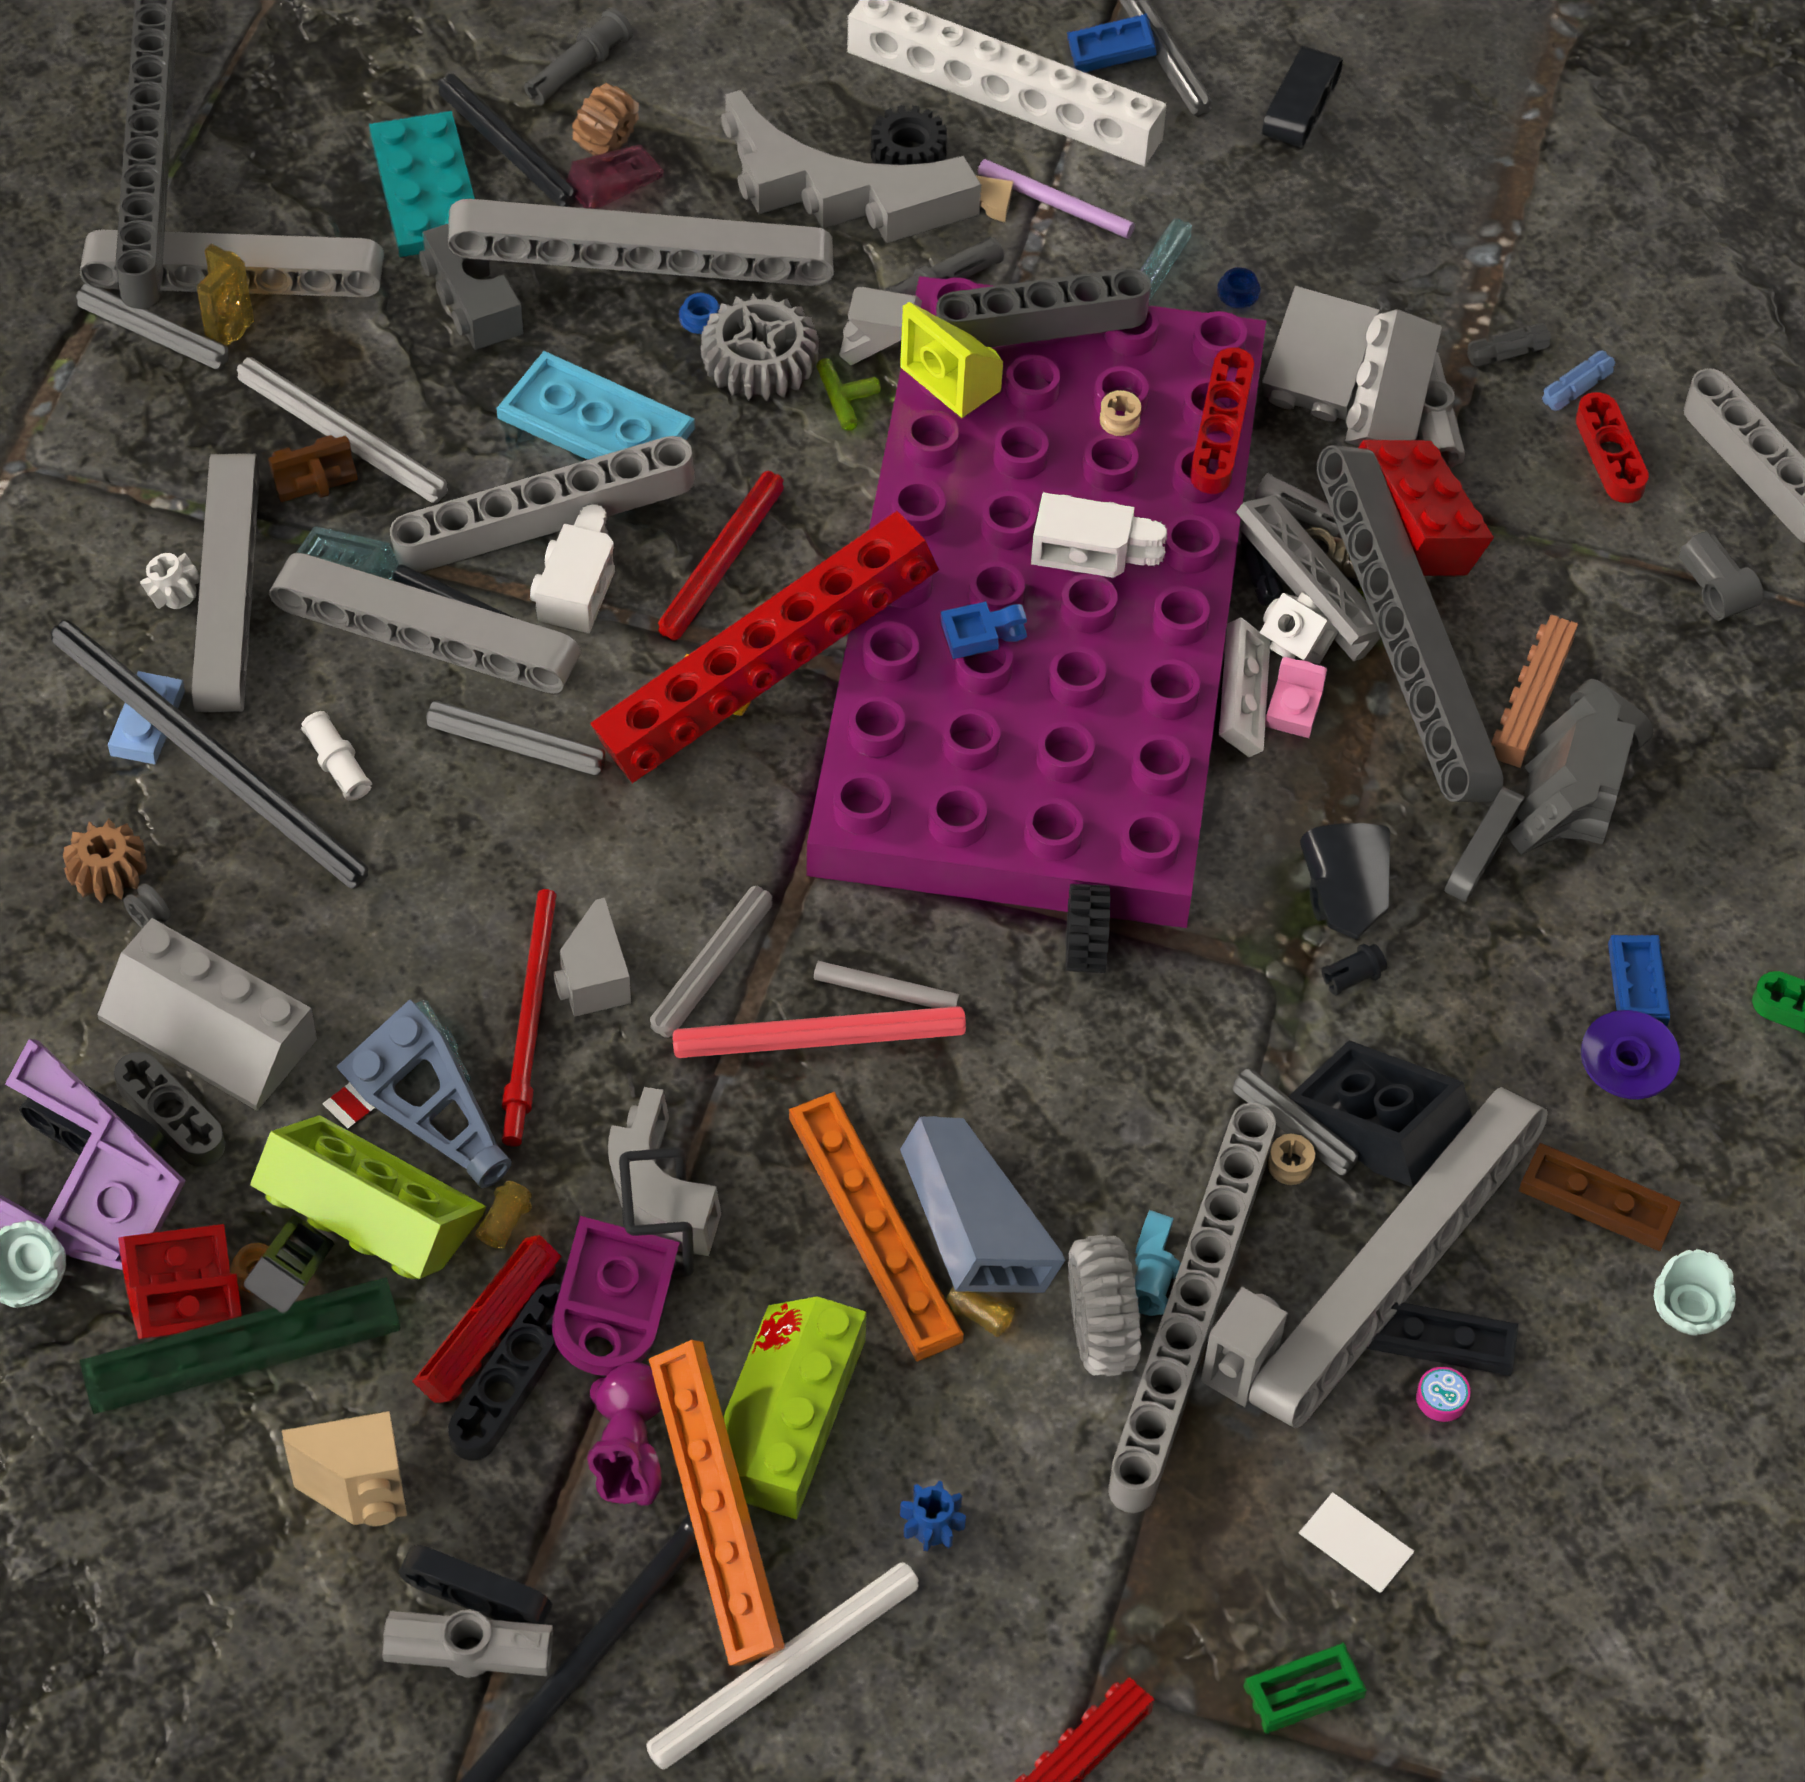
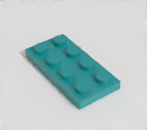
M452 111L369 124L370 138L399 257L417 255L420 251L425 250L423 231L448 224L450 207L456 201L475 199Z

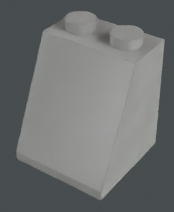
M1295 286L1262 382L1263 396L1268 397L1270 403L1281 408L1293 409L1295 405L1309 409L1313 416L1325 421H1336V418L1346 420L1348 412L1354 404L1358 388L1356 383L1357 372L1364 362L1368 345L1366 333L1374 316L1380 314V310Z

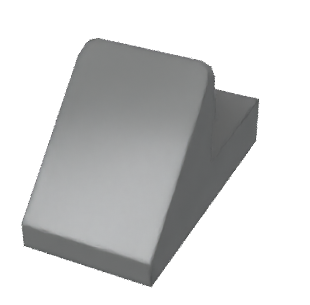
M856 287L848 313L850 321L846 324L843 331L844 337L839 356L850 365H853L901 341L903 306L911 302L921 308L922 301L913 295Z

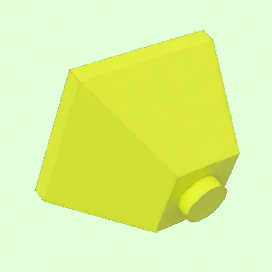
M911 302L903 306L900 367L961 418L1001 391L1003 360L1000 359L994 349L984 346L969 333Z

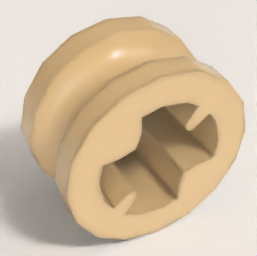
M1114 391L1104 396L1101 402L1100 413L1102 428L1115 436H1126L1135 432L1140 425V400L1133 393L1127 391ZM1116 411H1124L1125 416L1116 415Z
M1285 1134L1278 1137L1271 1146L1268 1161L1269 1172L1274 1179L1287 1185H1296L1306 1181L1311 1175L1315 1159L1314 1146L1301 1135ZM1284 1153H1288L1289 1158H1291L1292 1153L1300 1156V1164L1295 1166V1162L1292 1161L1290 1166L1282 1162Z

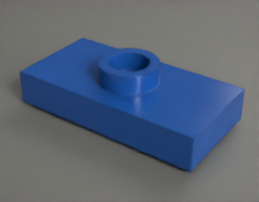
M1148 14L1067 33L1074 67L1082 72L1157 55Z
M1611 935L1608 948L1616 1010L1642 1012L1668 1026L1670 1010L1659 935Z

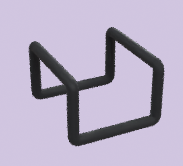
M663 1148L624 1152L619 1158L623 1227L632 1236L682 1232L683 1267L673 1268L671 1278L691 1275L694 1270L692 1225L688 1222L635 1225L629 1161L675 1158L676 1179L686 1181L685 1151L681 1148Z

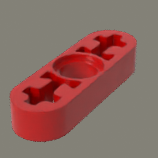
M1593 392L1586 394L1579 402L1575 422L1607 494L1613 500L1621 503L1636 502L1644 495L1649 474L1617 402L1605 393ZM1599 417H1604L1602 427L1600 428L1601 421ZM1615 442L1623 448V451L1609 453L1600 444ZM1622 467H1624L1622 473H1623L1625 479H1623V478L1619 479V478H1620L1621 468H1622Z

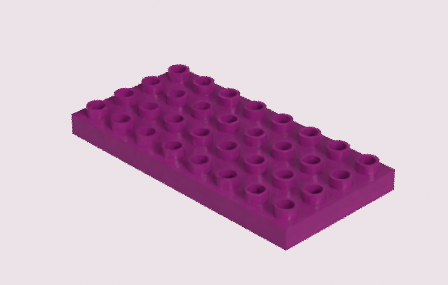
M919 276L915 296L922 301V309L936 316L937 302L944 294L992 287L993 285L977 284L964 278L938 279ZM1149 305L1148 317L1138 327L991 347L997 352L1000 359L1003 360L1001 391L963 418L958 416L901 368L869 529L895 511H898L926 540L939 571L848 633L807 840L806 876L1068 912L1070 884L1110 886V918L1187 928L1241 517L1236 511L1242 505L1244 498L1266 320L1237 317L1234 314L1223 311L1204 313ZM1229 347L1246 350L1253 357L1254 372L1232 480L1225 491L1218 494H1206L1193 486L1191 482V468L1213 363L1217 353ZM1230 367L1227 381L1235 382L1237 368ZM1127 391L1133 393L1140 400V425L1132 434L1115 436L1102 428L1100 424L1101 402L1104 396L1110 392ZM1219 398L1214 401L1216 405L1224 409L1235 408L1238 405L1236 401L1230 398ZM1116 411V415L1125 416V412ZM1214 431L1207 435L1209 439L1217 443H1224L1231 439L1228 434L1221 431ZM1210 458L1207 473H1216L1218 460ZM1043 492L1135 507L1134 517L1161 522L1167 528L1168 533L1167 540L1163 544V547H1165L1163 562L1155 566L1126 563L1124 572L1114 578L1031 564L1033 535ZM985 601L990 612L1015 604L1023 606L1027 618V623H1024L1027 632L1025 639L1008 642L998 638L999 649L957 659L952 658L941 624V611Z

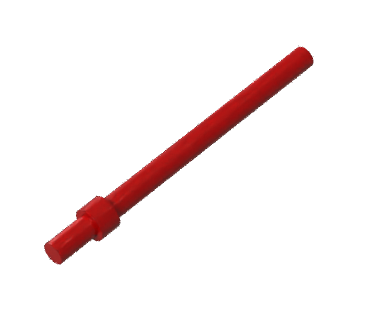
M542 889L537 894L511 1080L504 1087L502 1108L506 1111L502 1142L512 1147L522 1144L525 1116L532 1110L534 1090L530 1086L557 898V894L549 889Z

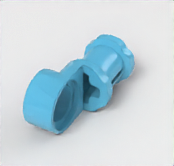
M1151 1210L1147 1214L1135 1251L1137 1254L1135 1263L1138 1269L1134 1279L1139 1313L1154 1316L1164 1314L1168 1302L1166 1293L1171 1279L1176 1278L1181 1263L1171 1253L1164 1250L1174 1218Z

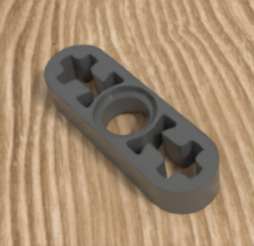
M1505 786L1502 787L1452 872L1444 892L1465 903L1468 901L1518 815L1525 796Z
M133 1052L125 1055L117 1062L114 1069V1077L121 1097L142 1118L153 1124L164 1135L167 1143L187 1163L194 1166H208L221 1158L225 1150V1140L220 1123L153 1056L144 1052ZM133 1073L139 1076L147 1075L148 1083L152 1090L148 1094L146 1087L139 1080L133 1079L130 1081L129 1076ZM167 1100H176L184 1105L182 1111L171 1118H163L155 1113L157 1107ZM192 1124L193 1131L202 1139L209 1137L210 1143L205 1146L200 1142L193 1144L187 1127Z

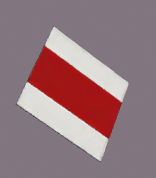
M348 1083L322 1103L347 1129L375 1108L363 1099L351 1083Z

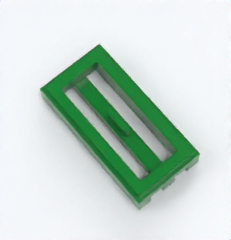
M1344 1643L1245 1678L1243 1685L1247 1695H1251L1253 1699L1252 1706L1256 1715L1259 1714L1262 1719L1261 1725L1265 1734L1365 1698L1367 1691ZM1338 1662L1342 1669L1303 1681L1293 1687L1265 1696L1263 1691L1264 1689ZM1349 1681V1685L1316 1696L1314 1698L1286 1707L1284 1709L1275 1712L1272 1711V1709L1276 1707L1285 1705L1287 1703L1296 1701L1298 1699L1304 1698L1306 1696L1315 1694L1317 1692L1326 1690L1328 1688Z

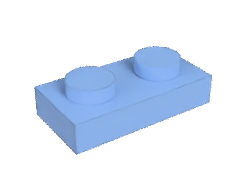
M137 672L139 678L178 709L185 692L183 680ZM125 703L108 742L110 756L156 764L166 736Z

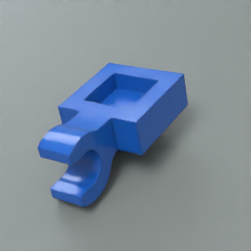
M985 601L941 611V624L953 659L999 649L998 638L1008 642H1015L1027 637L1024 623H1027V618L1021 604L1010 605L1001 610L990 612Z

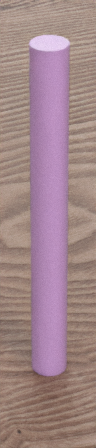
M983 159L978 168V175L1013 181V190L1124 238H1130L1133 233L1135 223L989 160Z

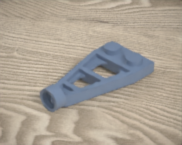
M411 999L336 1066L366 1102L467 1169V1173L479 1187L486 1188L495 1184L508 1172L511 1160L498 1146L447 1039ZM422 1060H427L432 1064L439 1078L440 1089L422 1106H413L396 1094L395 1085ZM452 1101H456L468 1119L469 1126L455 1139L448 1140L431 1125V1120Z

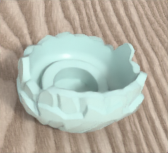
M26 1220L25 1222L13 1223L12 1226H4L0 1229V1303L17 1308L29 1306L47 1299L57 1289L66 1268L64 1247L50 1229L36 1221Z
M1696 1249L1694 1251L1686 1250L1679 1255H1675L1667 1262L1661 1275L1656 1279L1653 1296L1657 1312H1659L1661 1318L1667 1324L1676 1328L1677 1331L1687 1333L1688 1335L1697 1336L1718 1329L1731 1318L1735 1306L1736 1293L1732 1285V1270L1715 1253H1707L1706 1251Z

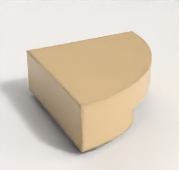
M976 176L981 183L980 206L986 210V215L990 218L1005 222L1013 191V181Z

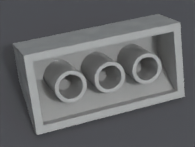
M153 918L121 952L97 1014L100 1021L256 1111L259 1110L317 1040L312 1009L309 1006Z

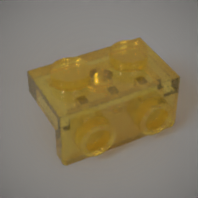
M210 244L204 250L208 275L196 287L205 336L228 347L233 341L239 340L245 333L246 328L254 322L245 263L234 252L225 251L214 244Z

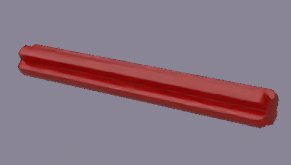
M768 470L759 477L658 621L659 633L662 636L668 637L671 640L681 638L784 490V479L780 474H774Z

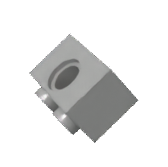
M1241 1287L1209 1334L1200 1382L1241 1406L1246 1407L1249 1403L1251 1386L1256 1376L1280 1348L1287 1312L1280 1309L1279 1305L1270 1297L1264 1294H1254Z

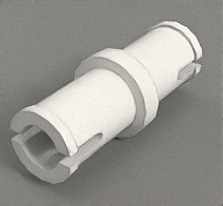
M319 711L309 715L302 722L301 725L303 727H301V730L317 751V760L320 767L325 772L331 773L347 801H355L364 797L371 790L370 785H372V782L366 777L355 760V749L351 743L341 738L326 712Z

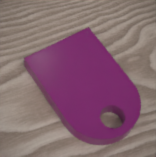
M580 1216L552 1320V1332L556 1346L572 1365L591 1374L607 1376L613 1369L626 1362L641 1363L646 1358L653 1346L680 1242L655 1235L632 1236L626 1232L625 1227ZM591 1337H603L611 1343L613 1352L607 1356H595L587 1350L585 1342Z

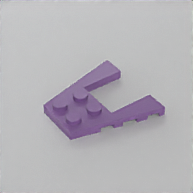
M28 1039L5 1085L92 1132L48 1218L45 1220L0 1195V1229L4 1226H12L13 1223L25 1222L26 1220L36 1221L54 1233L64 1247L65 1254L70 1255V1257L123 1270L118 1238L159 1232L186 1180L41 1042L36 1039Z

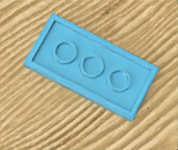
M546 351L542 352L497 407V419L587 460L663 437L677 436L687 440L695 429L694 418Z

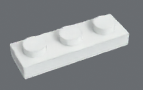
M1240 617L1228 623L1226 629L1219 735L1246 756L1251 757L1264 751L1269 647L1271 640Z

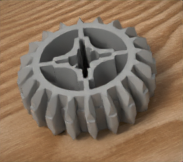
M754 293L748 301H743L736 296L733 306L721 303L718 313L710 314L707 325L704 326L701 334V358L705 364L708 376L714 377L718 388L728 386L731 396L741 391L745 392L748 401L754 394L762 395L767 401L771 393H777L784 398L787 387L799 390L802 380H810L813 368L816 367V362H818L819 337L817 330L814 329L812 317L805 316L802 306L791 308L788 298L775 302L772 294L766 300L757 299Z
M1103 1234L1087 1236V1239L1075 1240L1069 1251L1068 1281L1071 1314L1077 1347L1080 1350V1359L1083 1361L1085 1369L1093 1376L1103 1374L1107 1377L1122 1375V1372L1133 1371L1140 1359V1314L1138 1311L1135 1279L1132 1273V1263L1129 1261L1125 1244L1119 1237H1106Z

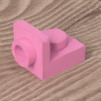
M1283 657L1279 668L1278 680L1266 714L1265 727L1310 738L1323 696L1327 669L1306 660Z

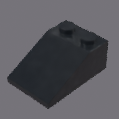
M1350 1040L1288 1096L1356 1149L1359 1153L1358 1160L1373 1172L1410 1187H1414L1472 1118L1464 1082Z

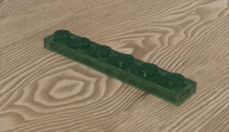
M387 1277L296 1301L285 1313L275 1308H270L79 1361L90 1407L94 1415L401 1331L389 1283Z

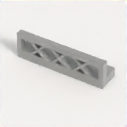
M1275 495L1243 502L1236 511L1244 521V524L1240 527L1242 533L1298 597L1302 591L1310 597L1338 630L1334 639L1353 661L1363 659L1381 638L1367 601Z

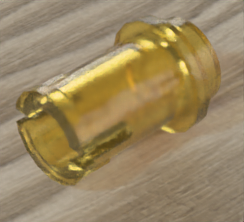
M506 1181L503 1186L495 1189L494 1203L475 1232L482 1242L496 1249L498 1247L500 1249L505 1248L522 1213H528L532 1208L529 1202L532 1198L531 1192L513 1181Z
M953 1286L946 1299L948 1306L952 1308L954 1316L959 1317L961 1314L966 1316L997 1338L1001 1336L1002 1332L1006 1331L1015 1314L1014 1308L1000 1302L986 1292H956Z

